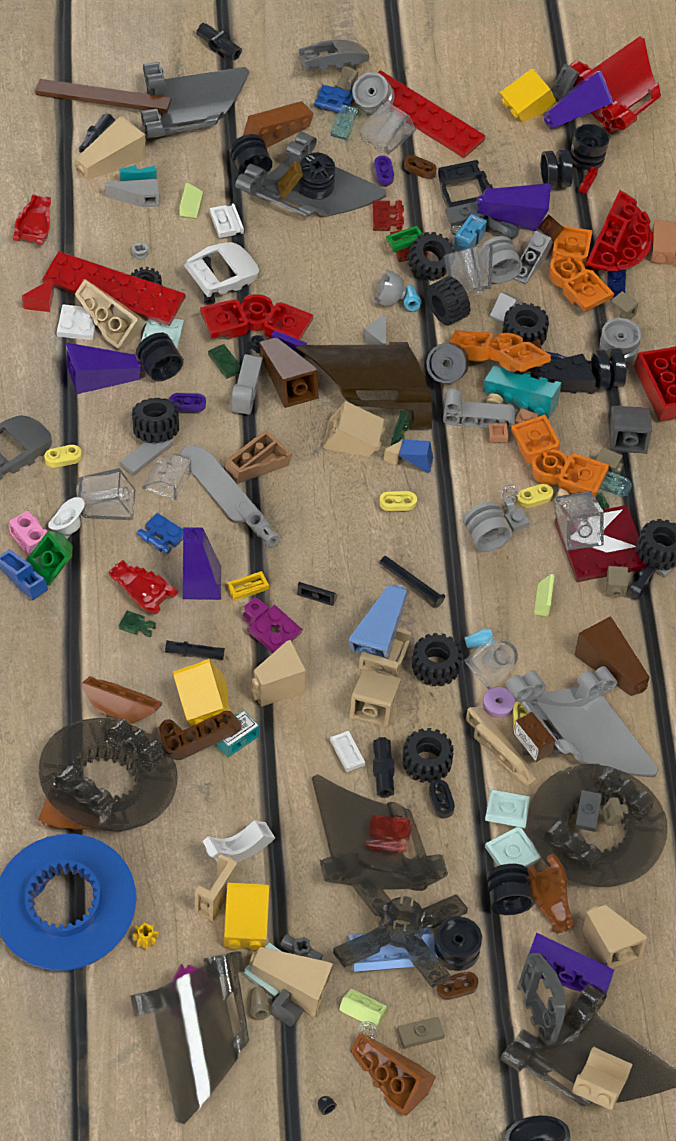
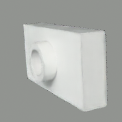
M349 731L330 737V741L346 772L365 766V761Z

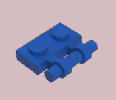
M322 84L314 106L320 107L321 110L335 111L337 114H347L348 108L350 109L354 99L353 92Z
M156 513L145 524V529L148 531L140 528L137 532V535L144 542L151 543L155 546V549L167 554L172 549L168 546L169 544L176 548L183 540V529L159 513Z

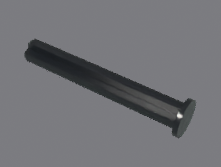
M382 557L380 560L382 566L434 602L435 607H439L443 603L445 594L440 595L389 557Z

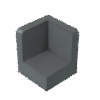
M284 989L271 1005V1015L290 1027H293L303 1014L302 1008L290 1002V993Z

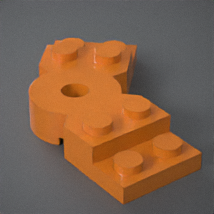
M563 226L564 230L554 242L549 278L554 285L564 288L563 295L572 305L578 304L586 312L612 299L614 293L593 270L585 269L592 230Z
M455 330L450 342L459 344L466 350L469 360L480 362L491 359L500 362V366L510 372L517 370L524 372L530 368L539 367L551 362L550 354L530 342H523L522 337L512 333H500L498 337L494 338L491 332Z
M546 415L511 426V431L518 442V449L525 462L531 464V472L535 480L541 484H558L559 488L577 496L579 492L594 497L597 496L608 473L609 464L575 453L566 457L564 453L559 451L560 441Z

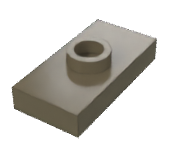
M439 1017L398 1026L397 1029L404 1049L441 1040L445 1037Z

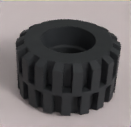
M425 232L424 235L421 234L414 240L407 256V260H409L408 266L412 267V273L416 272L417 277L421 276L423 280L429 278L430 281H434L435 278L438 280L446 275L455 258L453 256L455 249H452L453 244L448 243L449 239L447 237L443 238L442 234L436 235V232L431 234ZM429 251L434 253L439 261L427 259L423 252Z
M447 276L428 286L427 298L430 308L442 324L452 325L470 314L471 307L468 295L456 278Z
M519 303L515 304V307L511 306L505 313L502 333L519 335L522 337L523 342L532 343L538 339L540 344L543 345L547 338L549 317L544 310H540L541 307L534 306L532 303L530 305L522 303V305Z
M158 397L144 399L137 403L132 409L133 433L135 436L140 438L141 441H147L148 443L171 440L179 431L177 405L171 400L168 401V399Z
M657 519V521L651 520L650 523L647 522L642 528L636 543V553L639 554V559L644 560L643 563L645 565L648 564L650 567H655L658 570H662V568L670 570V567H676V523L669 522L670 520L666 519L665 521Z
M433 633V635L427 634L425 638L421 637L414 646L412 669L414 675H418L417 679L420 681L424 680V684L427 685L431 683L432 686H436V684L444 686L445 683L450 684L452 679L455 680L460 672L462 650L461 647H458L459 643L457 641L453 642L451 636L446 637V634L443 633L442 635H438V633ZM440 657L443 658L445 661L437 663L429 660L428 658Z
M422 728L419 729L418 733L414 731L411 736L407 737L404 743L403 768L407 769L406 773L409 776L413 775L412 779H420L422 783L424 781L432 783L433 780H441V777L445 778L451 770L454 747L451 745L452 741L450 738L447 739L445 733L440 734V730L437 729L432 731V728H427V730ZM422 752H431L435 754L437 758L425 759L422 758L419 754Z

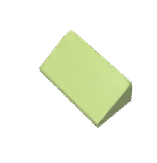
M189 183L185 184L180 204V216L197 218L203 191Z
M550 574L538 583L534 609L535 615H549L554 574Z
M350 989L343 997L339 1010L376 1028L385 1015L388 1006L354 989Z

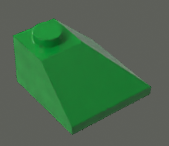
M48 531L26 560L40 576L45 578L46 584L50 586L71 559L73 546L62 533Z

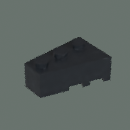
M583 353L551 360V362L531 369V378H546L550 383H555V381L562 382L560 391H570L572 394H576L577 391L594 394L596 379Z

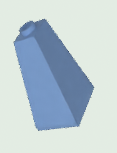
M388 585L350 636L349 645L351 651L360 654L364 651L386 659L390 658L408 596L407 590L403 586Z

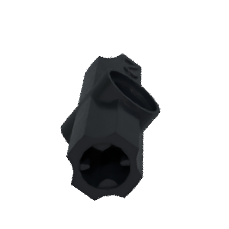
M204 22L196 30V35L208 42L209 47L214 52L220 51L234 61L242 53V48L233 43L226 32H218Z
M102 114L95 126L91 125L89 127L86 138L79 146L80 153L115 122V118L111 114Z
M379 737L373 742V775L376 777L377 795L381 796V798H389V796L394 795V758H392L391 740L386 737Z

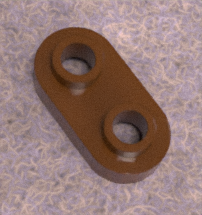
M415 155L407 156L404 160L406 171L425 179H432L436 176L437 167L434 163Z
M463 972L444 977L438 982L437 993L445 1000L472 994L478 988V977L472 972ZM469 983L471 986L466 987L464 984ZM448 988V989H450L451 991H450V992H446V991H444V989Z

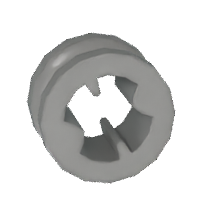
M138 242L132 246L134 258L142 260L148 256V246L145 243Z

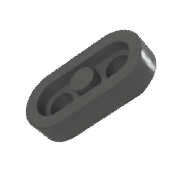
M488 216L486 224L489 229L500 231L505 237L510 239L518 236L520 229L517 226Z

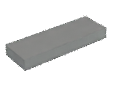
M173 440L159 443H148L146 441L120 461V466L134 476L173 445Z

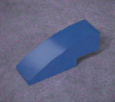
M10 549L0 555L1 570L28 597L34 600L48 591L45 578L36 573L29 562Z

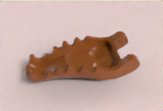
M552 853L547 856V860L551 865L547 869L538 873L532 865L527 868L530 874V887L533 892L534 901L540 905L539 909L544 913V916L549 918L553 926L552 931L563 933L573 926L574 921L568 905L566 872L558 857Z

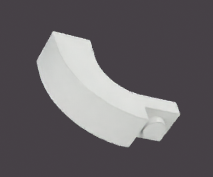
M253 820L244 830L232 837L220 839L208 836L203 840V843L206 846L208 855L215 858L216 862L219 854L230 856L236 862H240L264 849L275 837L266 822Z

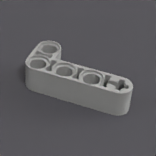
M244 355L238 383L233 388L232 412L251 414L262 370L263 357Z
M451 389L445 393L443 421L451 426L488 428V423H507V429H511V426L515 425V408L504 404L462 402V393L459 390Z

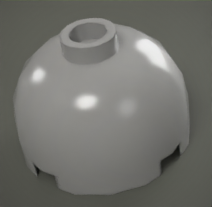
M386 269V274L383 273L376 290L379 296L374 298V302L382 306H393L399 299L403 300L406 290L403 289V279L398 274Z

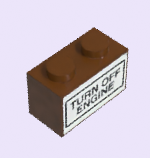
M533 712L516 720L513 733L536 762L553 753L556 740Z

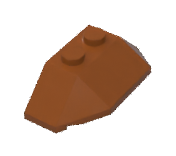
M91 676L84 680L81 685L96 711L101 712L104 716L118 718L123 723L133 724L155 713L162 706L161 701L148 695Z

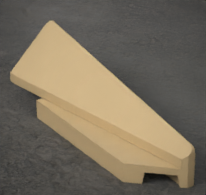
M470 707L467 709L466 721L475 728L474 738L524 786L528 787L536 781L537 776L488 713L481 707Z

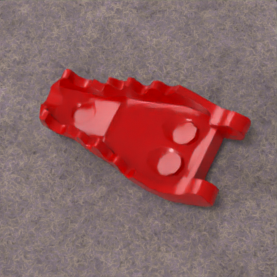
M32 194L29 204L27 203L26 207L23 208V212H20L18 218H16L13 235L14 241L21 239L37 242L38 245L45 243L50 230L49 208L51 197H41L40 195Z
M124 560L115 564L109 571V576L127 591L140 608L149 613L158 614L161 610L159 605L168 596L174 598L178 594V591L170 586L159 574L156 575L153 571L147 572L145 568L140 569L138 566L133 568L127 565Z

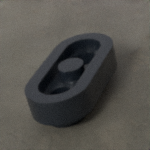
M650 566L646 569L642 568L638 576L639 580L634 581L630 587L632 597L640 599L653 579L656 569Z
M443 780L433 781L429 786V796L434 812L440 818H449L453 815L455 808L449 785Z

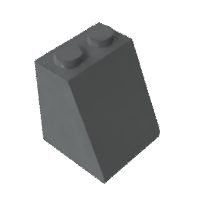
M612 405L610 414V450L613 452L647 454L652 433L649 408Z

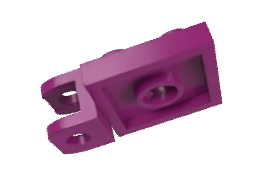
M253 598L245 605V612L242 615L243 619L250 625L247 632L272 654L286 641L291 640L292 642L302 633L303 629L275 604L268 609L269 607L260 599ZM272 627H277L279 633H272Z

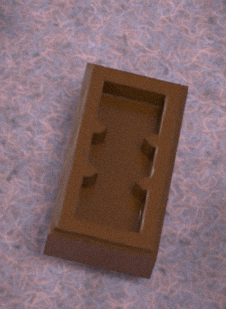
M548 214L538 229L550 237L552 241H555L564 230V227Z

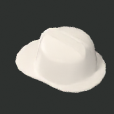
M75 497L65 502L50 520L49 528L57 530L58 533H62L66 538L77 531L81 525L79 515L85 506L84 500L80 497Z

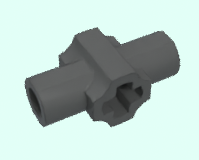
M286 934L281 941V947L292 952V954L322 960L323 954L314 950L310 946V940L305 937L295 939Z

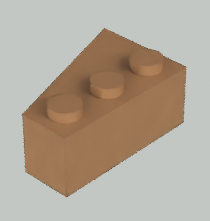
M266 429L228 458L224 469L235 483L238 484L288 466L292 453Z

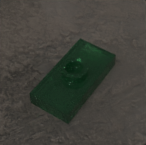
M225 344L208 350V355L226 379L240 373V364Z

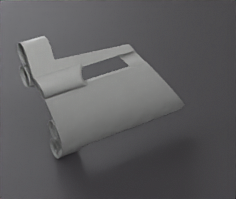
M606 666L598 668L594 673L586 671L581 674L577 679L580 686L558 691L544 692L546 685L535 670L527 672L522 678L520 675H515L506 682L505 686L516 701L520 702L528 713L533 712L556 740L555 746L562 753H572L579 762L605 771L632 776H656L658 772L657 766L603 697V695L617 685L616 679ZM543 720L549 721L561 740L555 738Z

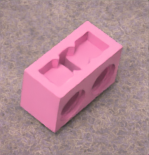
M29 511L9 521L10 534L28 556L48 532L46 529H42L37 517L32 516Z

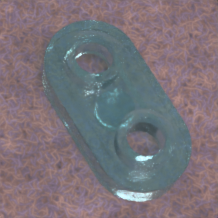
M608 471L600 489L618 496H627L631 491L632 483L629 479Z

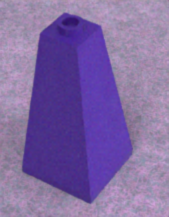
M598 71L585 77L545 111V124L550 129L613 103L602 72Z
M551 184L485 189L482 195H479L477 198V213L536 231L549 211Z
M73 343L66 344L67 369L77 394L140 380V372H143L141 362L137 361L135 354Z
M183 527V599L221 600V564L203 527Z

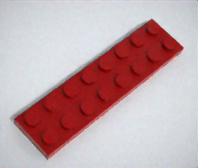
M381 70L377 72L387 80L394 90L395 98L393 105L388 110L392 114L462 158L467 157L485 141L486 135L385 72Z
M60 251L56 254L42 279L44 283L52 279L54 287L74 294L84 279H86L137 315L168 326L173 322L186 297L185 293Z

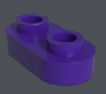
M387 156L376 157L374 169L377 182L384 186L392 184L394 181V171L391 159Z
M174 393L169 401L171 400L177 405L178 412H201L206 408V398L199 393Z

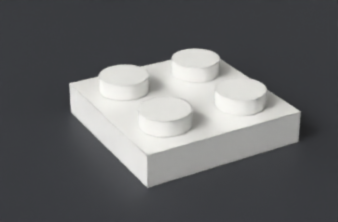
M62 305L57 337L93 340L96 325L88 311L81 306Z

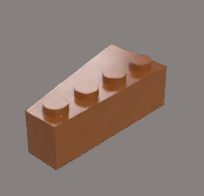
M300 101L249 115L243 135L257 134L261 136L268 148L310 127L314 113Z

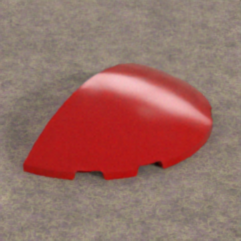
M619 190L586 263L587 266L604 271H621L639 264L648 255L653 244L650 218L646 211L642 212L637 206V201L627 193Z

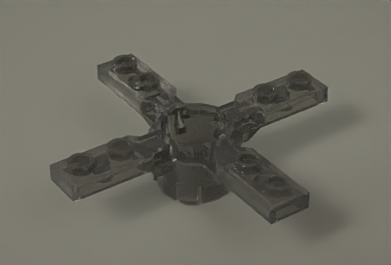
M372 875L354 881L353 888L373 914L379 916L381 920L379 921V927L333 948V954L345 968L379 953L381 947L390 944L395 947L405 948L409 953L410 961L431 988L449 981L450 973L427 946L422 936L424 935V928L433 929L440 926L448 918L467 914L468 907L459 896L455 894L422 909L415 900H413V905L411 906L412 898L408 896L403 897L402 904H400L401 897L391 900ZM396 920L411 923L406 925V931H404V924L396 923L395 929H393L394 921Z

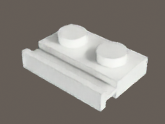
M234 204L210 208V215L219 238L233 236L239 232L241 234L244 233L243 225Z

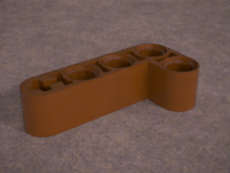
M223 711L185 730H182L173 720L167 719L160 724L159 732L165 750L176 760H182L237 734L241 730L242 723L231 711Z

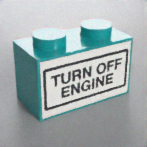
M245 710L235 714L242 723L241 730L237 734L215 744L228 758L259 737V725Z

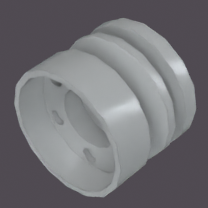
M498 236L491 238L483 243L478 250V258L484 267L488 279L492 283L500 284L511 281L522 270L523 266L520 257L508 237Z
M485 502L473 507L467 512L463 520L476 548L482 552L496 550L506 544L512 537V530L504 518L505 516L499 505L495 502Z

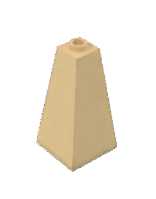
M119 117L76 158L77 173L89 180L144 160L145 134L124 117Z
M259 947L257 954L253 953L249 965L252 966L251 973L278 990L279 994L283 989L289 992L290 1002L315 1018L330 981L333 963Z

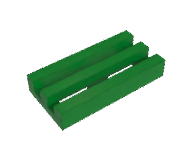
M414 226L386 236V242H389L392 251L396 252L411 247L414 240L423 233L418 226Z

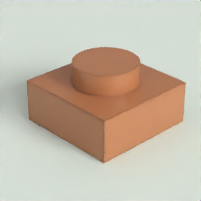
M521 408L515 419V424L536 418L538 414Z
M488 423L489 442H508L507 423Z

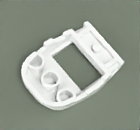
M231 242L206 247L189 258L184 265L207 297H211L213 292H219L221 295L233 289L238 291L245 284L253 283L259 273L258 265L249 253L238 244ZM219 252L237 276L220 283L202 258Z

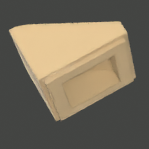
M402 441L385 449L384 461L395 466L402 458L399 456Z

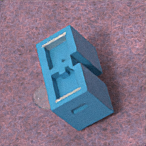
M471 214L462 227L458 225L452 226L451 233L455 236L453 249L469 257L475 249L476 243L479 244L485 236L487 221Z

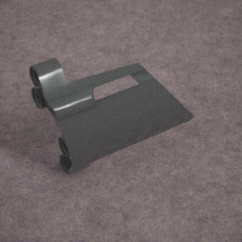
M160 62L143 64L147 94L171 97V104L167 113L158 112V109L141 111L142 123L145 126V139L174 135L178 131L216 125L218 119L223 118L235 102L250 73L246 67L164 79L163 68L160 67ZM205 121V123L176 127L181 124Z
M302 131L297 134L295 142L291 141L288 144L286 155L289 157L275 170L267 175L266 170L254 164H249L245 174H240L235 184L237 189L250 195H255L265 201L274 202L304 216H311L313 213L321 216L346 213L368 206L386 197V189L335 166L334 189L328 197L323 199L308 198L300 192L297 183L288 196L282 198L301 206L300 208L279 200L278 198L281 196L277 183L294 161L300 162L304 156L312 153L316 146L317 138Z

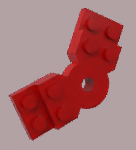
M261 294L249 295L243 299L241 304L238 300L232 299L200 307L201 316L211 338L227 335L228 339L246 335L248 330H263L264 335L271 338L272 333L276 330L301 340L313 321L314 316L311 313L282 302L276 303L274 306L270 298Z

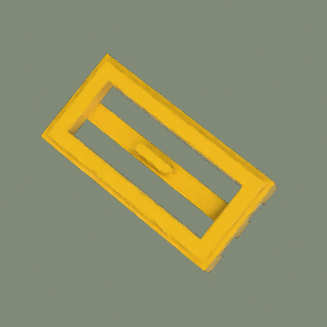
M262 571L226 583L233 601L269 590V584Z

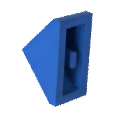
M403 440L399 456L423 471L430 473L434 458L430 441Z

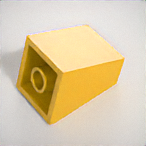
M533 68L500 92L503 98L501 99L503 105L506 108L510 107L513 117L515 119L519 118L521 122L544 114L545 111L556 103L551 89Z
M210 659L173 671L186 720L191 726L223 711H230L225 676Z
M227 883L224 947L234 950L248 948L254 951H258L259 947H266L269 885Z

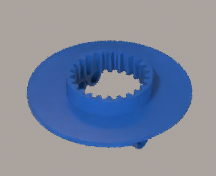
M59 834L40 839L28 845L14 856L0 876V936L2 940L21 960L44 970L71 971L81 969L98 961L121 942L135 914L137 893L128 865L109 845L85 835ZM71 870L73 875L79 872L81 878L85 876L86 881L90 882L94 891V900L91 902L93 908H88L89 915L84 914L83 921L77 919L74 926L71 923H68L67 928H64L63 924H60L58 928H56L54 923L49 926L46 920L42 921L41 917L37 915L34 908V899L42 893L46 884L51 879L60 874V871L67 874Z

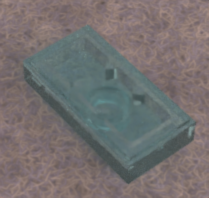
M341 105L331 131V136L343 140L348 139L358 113L357 108Z

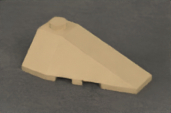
M84 279L75 293L85 310L93 318L95 325L101 330L103 337L118 349H121L136 338L147 322L86 279Z

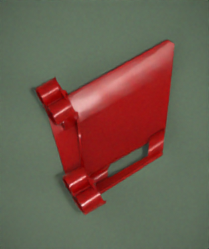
M641 36L593 69L578 60L569 65L579 72L573 88L588 75L598 71L602 72L613 103L590 113L604 125L605 130L609 134L615 130H625L637 121L639 113L661 97L659 83L655 82L651 70L645 38ZM651 93V99L633 112L629 109Z

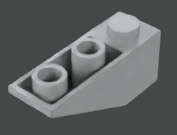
M157 179L106 182L105 197L139 207L159 206Z
M535 231L520 258L523 266L522 270L514 279L524 284L528 283L546 260L554 245L550 237Z

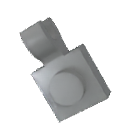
M511 498L503 501L505 505L502 507L507 513L504 515V518L507 520L512 532L530 525V521L521 508L515 509Z

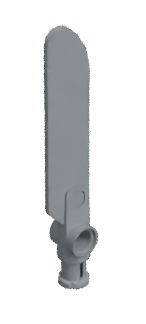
M187 446L181 451L180 457L233 521L247 522L253 532L265 541V545L268 548L274 547L279 542L280 535L271 529V524L210 452L196 446Z

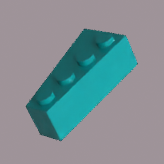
M494 365L484 380L483 392L488 395L498 394L503 398L504 402L536 413L538 417L546 415L549 420L558 405L562 382L555 381V383H550L546 378L540 377V379L531 378L530 374L524 373L519 375L516 371L510 372L503 367Z

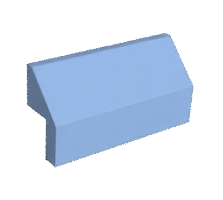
M431 928L348 935L351 963L354 972L438 965V956L434 950V934Z

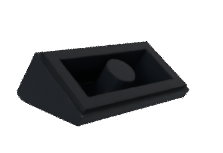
M298 582L297 595L334 606L338 594Z

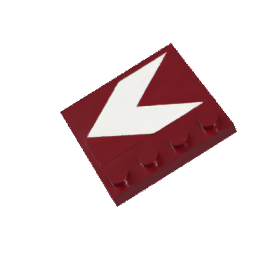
M627 505L555 518L556 528L577 582L606 577L608 566L628 567V573L641 571L642 568L646 569L650 566L648 564L645 565L643 563L644 560H640L639 554L636 553V543L639 535Z

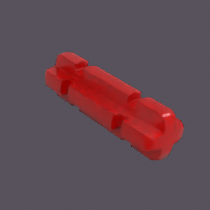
M593 166L589 168L579 186V193L587 194L598 174V168Z

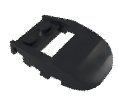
M478 160L438 168L441 195L447 208L476 202L478 197L451 202L446 185L477 179L482 193L485 189L493 188L492 184H489L485 172L480 171ZM484 215V220L487 221L488 216Z

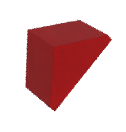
M51 279L23 294L22 307L27 310L50 312L54 296L53 280Z

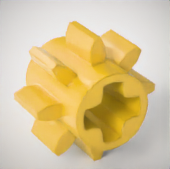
M143 922L141 926H135L136 933L132 935L133 940H137V947L141 946L148 950V947L151 945L156 946L159 931H154V924L149 925Z

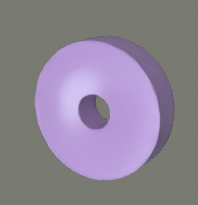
M495 687L486 692L483 707L490 716L504 718L513 712L515 698L509 690Z

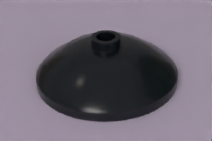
M545 1115L521 1119L514 1123L505 1134V1141H570L571 1139L570 1130L562 1120Z

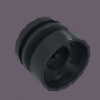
M583 124L577 127L570 149L572 163L586 170H589L592 166L594 168L601 167L609 145L610 136L608 132L595 124Z
M247 134L237 138L232 143L230 154L239 175L245 174L249 164H254L266 170L267 174L270 172L273 162L261 136Z
M313 152L307 154L300 161L303 176L298 181L299 190L304 196L311 199L326 198L334 189L335 163L331 157L324 153Z
M163 332L149 335L139 343L136 349L137 357L149 377L154 381H165L172 378L181 370L184 364V359L170 336Z
M516 863L503 864L492 868L487 873L486 880L490 892V905L494 913L504 916L517 915L533 907L534 898L527 867Z

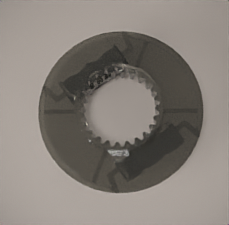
M90 718L74 722L60 729L46 743L40 756L38 768L42 790L50 803L60 813L78 824L105 831L130 830L146 825L158 818L171 804L178 781L176 764L164 746L151 734L131 725L122 718L119 720ZM101 758H104L105 761L112 759L113 763L119 761L121 766L127 765L126 770H132L131 775L135 776L134 781L136 785L133 786V790L128 791V795L123 793L121 798L115 795L113 799L109 791L104 788L98 789L92 779L81 777L79 771L82 770V766L86 767L87 762L93 763V759L98 762Z
M600 764L571 766L549 777L535 793L528 815L530 838L541 859L550 867L547 856L554 853L562 863L567 879L587 886L613 887L640 878L659 860L667 839L666 814L653 792L632 775ZM582 790L602 794L600 802L602 808L610 798H618L620 805H627L629 813H623L624 819H621V823L625 824V837L622 843H618L617 848L613 846L611 851L606 848L602 853L595 845L586 843V840L579 833L570 831L568 822L571 819V815L576 814V810L579 808Z

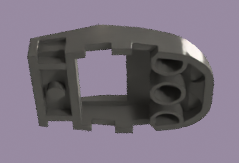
M349 40L321 41L298 49L299 59L306 71L316 68L320 70L327 69L329 65H336V68L344 67V63L356 65L364 63L370 58L368 51L363 46ZM328 51V54L319 56V52Z
M20 415L0 423V434L5 429L25 449L24 452L10 462L0 453V480L3 479V474L8 472L14 474L20 471L21 467L32 465L38 456H43L51 448V434L39 421L29 416Z
M531 953L527 956L517 988L524 995L523 1003L525 1008H530L533 1016H531L530 1020L533 1026L538 1025V1035L546 1045L556 1043L563 1024L566 1010L565 994L557 973L540 953ZM542 975L545 978L543 980L545 988L550 989L553 995L548 998V1010L536 993Z

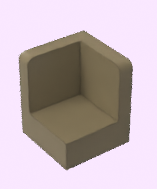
M347 66L342 67L341 78L335 85V88L352 91L354 83L358 79V71Z
M623 291L611 300V304L621 310L620 318L630 320L636 315L638 302Z

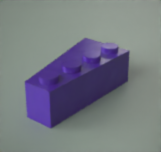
M536 932L529 954L540 953L557 973L562 986L605 1001L614 969Z

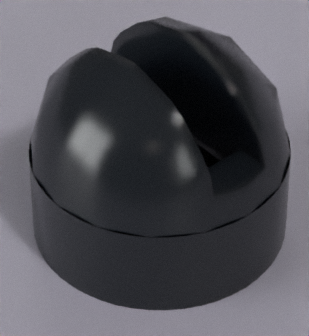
M329 1096L320 1097L317 1104L319 1111L323 1115L331 1113L337 1106L335 1101Z

